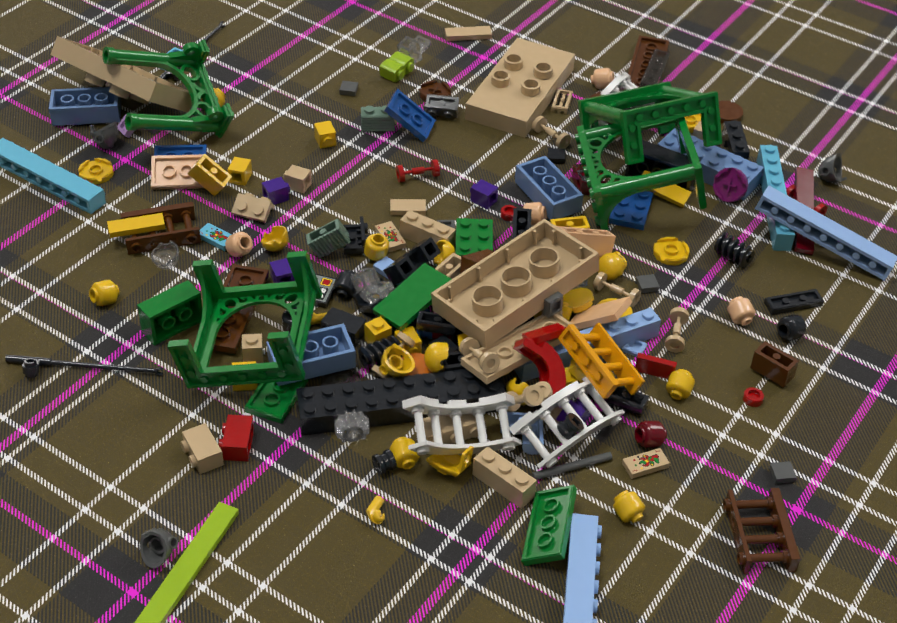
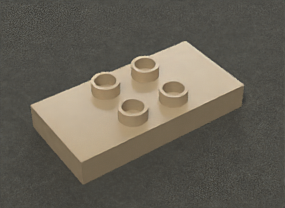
M57 36L50 55L86 71L85 81L100 87H104V85L110 87V93L128 99L130 95L131 99L148 105L149 102L189 112L192 101L188 90L136 66L104 64L102 50Z
M517 38L466 102L465 120L525 138L532 129V123L535 118L542 115L555 97L557 89L562 87L574 70L575 54Z
M543 219L431 293L433 311L469 337L476 339L486 349L543 310L544 299L558 291L563 295L599 271V253L551 222Z

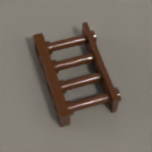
M193 202L120 213L121 219L162 213L167 232L157 234L156 231L148 232L149 235L145 236L130 235V238L125 239L128 255L201 243L199 227L193 228L191 220H195ZM184 222L185 229L174 231L173 223Z
M771 488L768 497L758 500H735L733 490H728L726 499H723V509L728 514L737 548V563L739 566L741 565L743 574H748L751 563L780 561L785 564L787 572H796L801 558L780 489ZM766 508L770 511L771 516L740 518L738 509ZM771 525L772 528H775L776 534L745 536L743 527ZM776 543L780 545L781 552L750 554L747 544Z

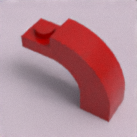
M526 337L515 342L513 349L536 365L540 376L539 382L545 381L549 383L553 394L566 387V373L563 362L550 344L546 341L536 344L534 340Z

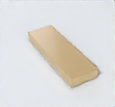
M490 26L445 28L446 41L492 39Z

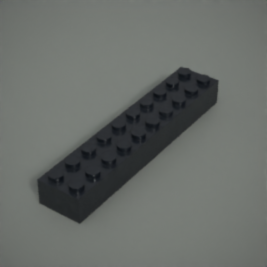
M467 369L296 388L302 435L415 422L414 414L403 409L402 401L419 395L438 399L440 404H447L449 400H466L467 403L479 402V398L505 392L501 377L486 384ZM491 410V411H486L485 413H492V412H498V411H496V410ZM423 414V418L428 417V414Z

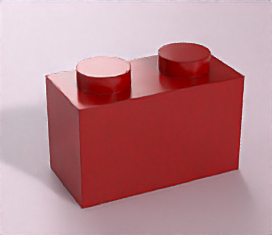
M228 414L226 423L222 425L223 439H219L223 460H249L254 434L253 416Z

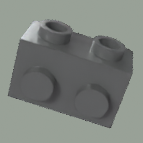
M427 94L424 111L432 117L457 118L459 97Z

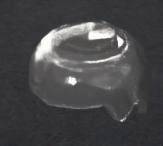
M169 241L168 244L160 243L151 253L152 263L160 269H170L176 266L180 258L178 246L173 241Z

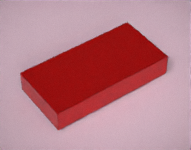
M555 323L522 333V338H530L536 344L559 338L566 327Z
M638 353L635 369L641 373L669 379L670 374L676 370L677 362Z

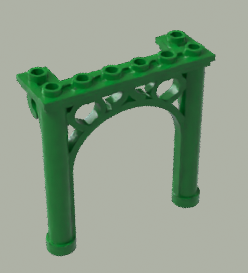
M204 39L198 42V44L195 42L185 44L182 47L183 51L169 53L118 50L113 47H105L103 49L102 58L104 64L164 69L179 78L191 96V110L184 115L127 113L125 116V127L128 131L145 129L214 132L215 135H218V138H222L234 118V112L229 103L223 105L222 108L218 103L208 71L204 66V62L210 53ZM184 71L190 72L193 78L188 77ZM197 108L205 110L207 115L200 113Z

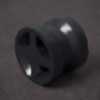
M569 413L564 421H560L557 424V429L563 437L569 440L575 436L576 432H581L584 429V425L578 416Z
M389 449L384 450L380 455L375 454L372 456L373 466L379 475L385 474L388 469L394 470L397 467L395 457Z

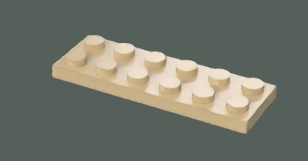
M557 313L549 318L542 314L512 330L488 348H479L484 354L486 352H493L499 356L500 365L495 372H484L479 366V359L473 356V352L461 358V365L484 383L489 384L530 361V359L513 349L515 342L523 339L522 333L559 323L564 327L572 323ZM558 338L546 341L552 347L561 344Z

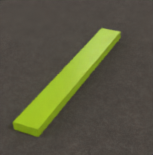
M222 502L217 504L134 623H165L238 516L239 509Z

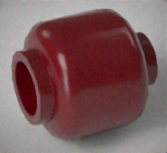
M643 421L636 427L634 435L635 440L641 447L656 448L664 443L667 431L659 421Z

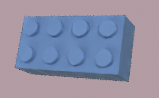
M110 87L52 89L49 104L52 126L120 122L121 97L110 93Z
M546 156L516 165L515 183L533 202H541L543 206H546L549 219L563 218L582 210L583 194Z
M344 323L309 331L302 363L305 371L304 380L356 367V352ZM266 341L269 362H276L269 342ZM297 381L277 382V384L281 386Z

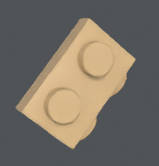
M238 193L231 213L236 216L266 223L270 210H274L275 206L269 198L261 197L260 199L250 193Z

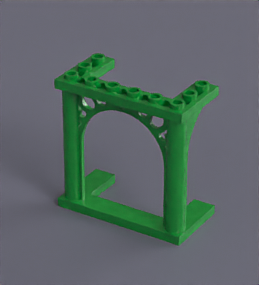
M667 81L578 100L580 124L584 126V130L599 127L598 120L621 126L626 165L644 162L641 126L701 113L703 146L710 147L722 144L718 92L716 91L708 93L695 92L672 87L671 82ZM655 102V104L648 105V106H643V107L634 108V109H629V110H622V109H626V108H630V107H635V106H639V105H644V104H649V103ZM675 123L657 127L658 133L671 132L675 128Z
M684 117L641 126V131L675 123L680 152L687 154L690 164L640 176L616 175L605 169L601 163V155L605 147L613 140L622 136L620 125L612 123L584 130L583 125L577 126L578 134H575L576 143L579 144L577 148L581 158L580 163L584 166L585 177H588L586 182L590 198L595 200L592 203L593 212L597 213L594 216L596 226H600L601 230H608V219L612 210L625 198L636 193L694 180L696 199L700 210L707 208L702 166ZM611 178L609 182L601 183L603 179Z
M307 251L288 252L287 260L295 279L292 282L224 287L212 259L193 261L192 268L202 288L203 297L202 319L194 348L189 339L169 341L167 346L187 389L305 379V371L302 366L315 301L322 297V291ZM272 304L284 308L291 315L292 327L290 333L289 331L268 333L267 340L276 362L208 367L220 327L236 312L253 305Z

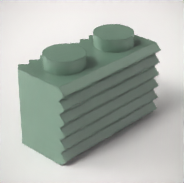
M386 106L361 107V132L395 131V119L384 111Z
M339 219L306 234L307 244L318 258L327 256L334 250H337V248H343L350 243L349 233Z

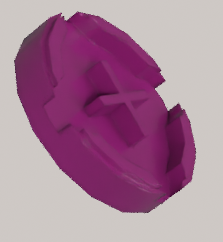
M725 168L716 174L713 189L715 195L720 200L735 202L746 194L748 180L741 170Z

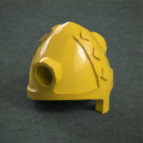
M394 343L384 350L379 371L382 375L405 376L413 371L415 362L409 352Z

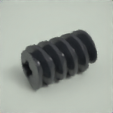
M724 232L717 239L714 250L716 253L728 258V260L733 261L736 265H740L741 268H746L755 256V252H751L752 247L749 245L745 248L746 243L744 242L739 245V239L733 241L734 236L730 235L727 238L728 233Z
M390 335L387 339L382 338L380 341L373 342V344H367L366 347H359L358 355L363 367L367 370L368 365H370L372 368L375 362L380 366L384 350L394 343L399 346L401 344L399 340Z

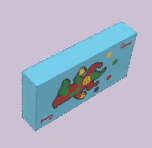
M207 223L200 229L201 240L226 251V239L232 234L210 223Z

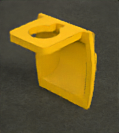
M469 446L461 456L458 454H432L426 461L437 469L438 472L457 477L471 464L474 447Z

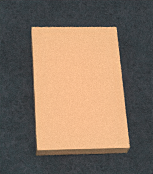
M204 154L152 156L151 189L204 188L187 174Z
M629 296L593 305L587 310L577 313L570 322L577 326L578 330L593 327L597 323L602 325L618 321L631 305V298Z

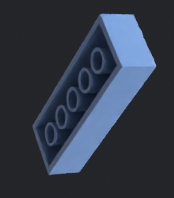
M676 128L667 134L657 145L681 153L677 142ZM691 135L698 158L701 160L705 183L713 186L714 178L720 170L737 168L746 175L748 180V189L741 198L742 200H745L761 183L763 166L715 145L705 147L703 146V140Z

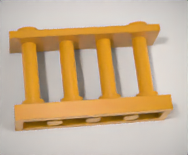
M597 323L588 334H581L574 324H568L559 336V341L603 399L609 398L619 386H625L631 395H635L645 383V380L601 323ZM588 341H590L593 344V346L595 347L594 349H592ZM598 356H602L606 363H603ZM610 371H613L618 378L615 379Z

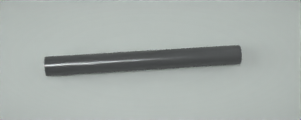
M606 452L532 472V477L539 480L612 460L611 452Z

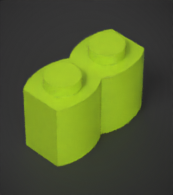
M399 51L395 52L379 66L380 76L395 83L402 80L404 75L413 71L414 58Z

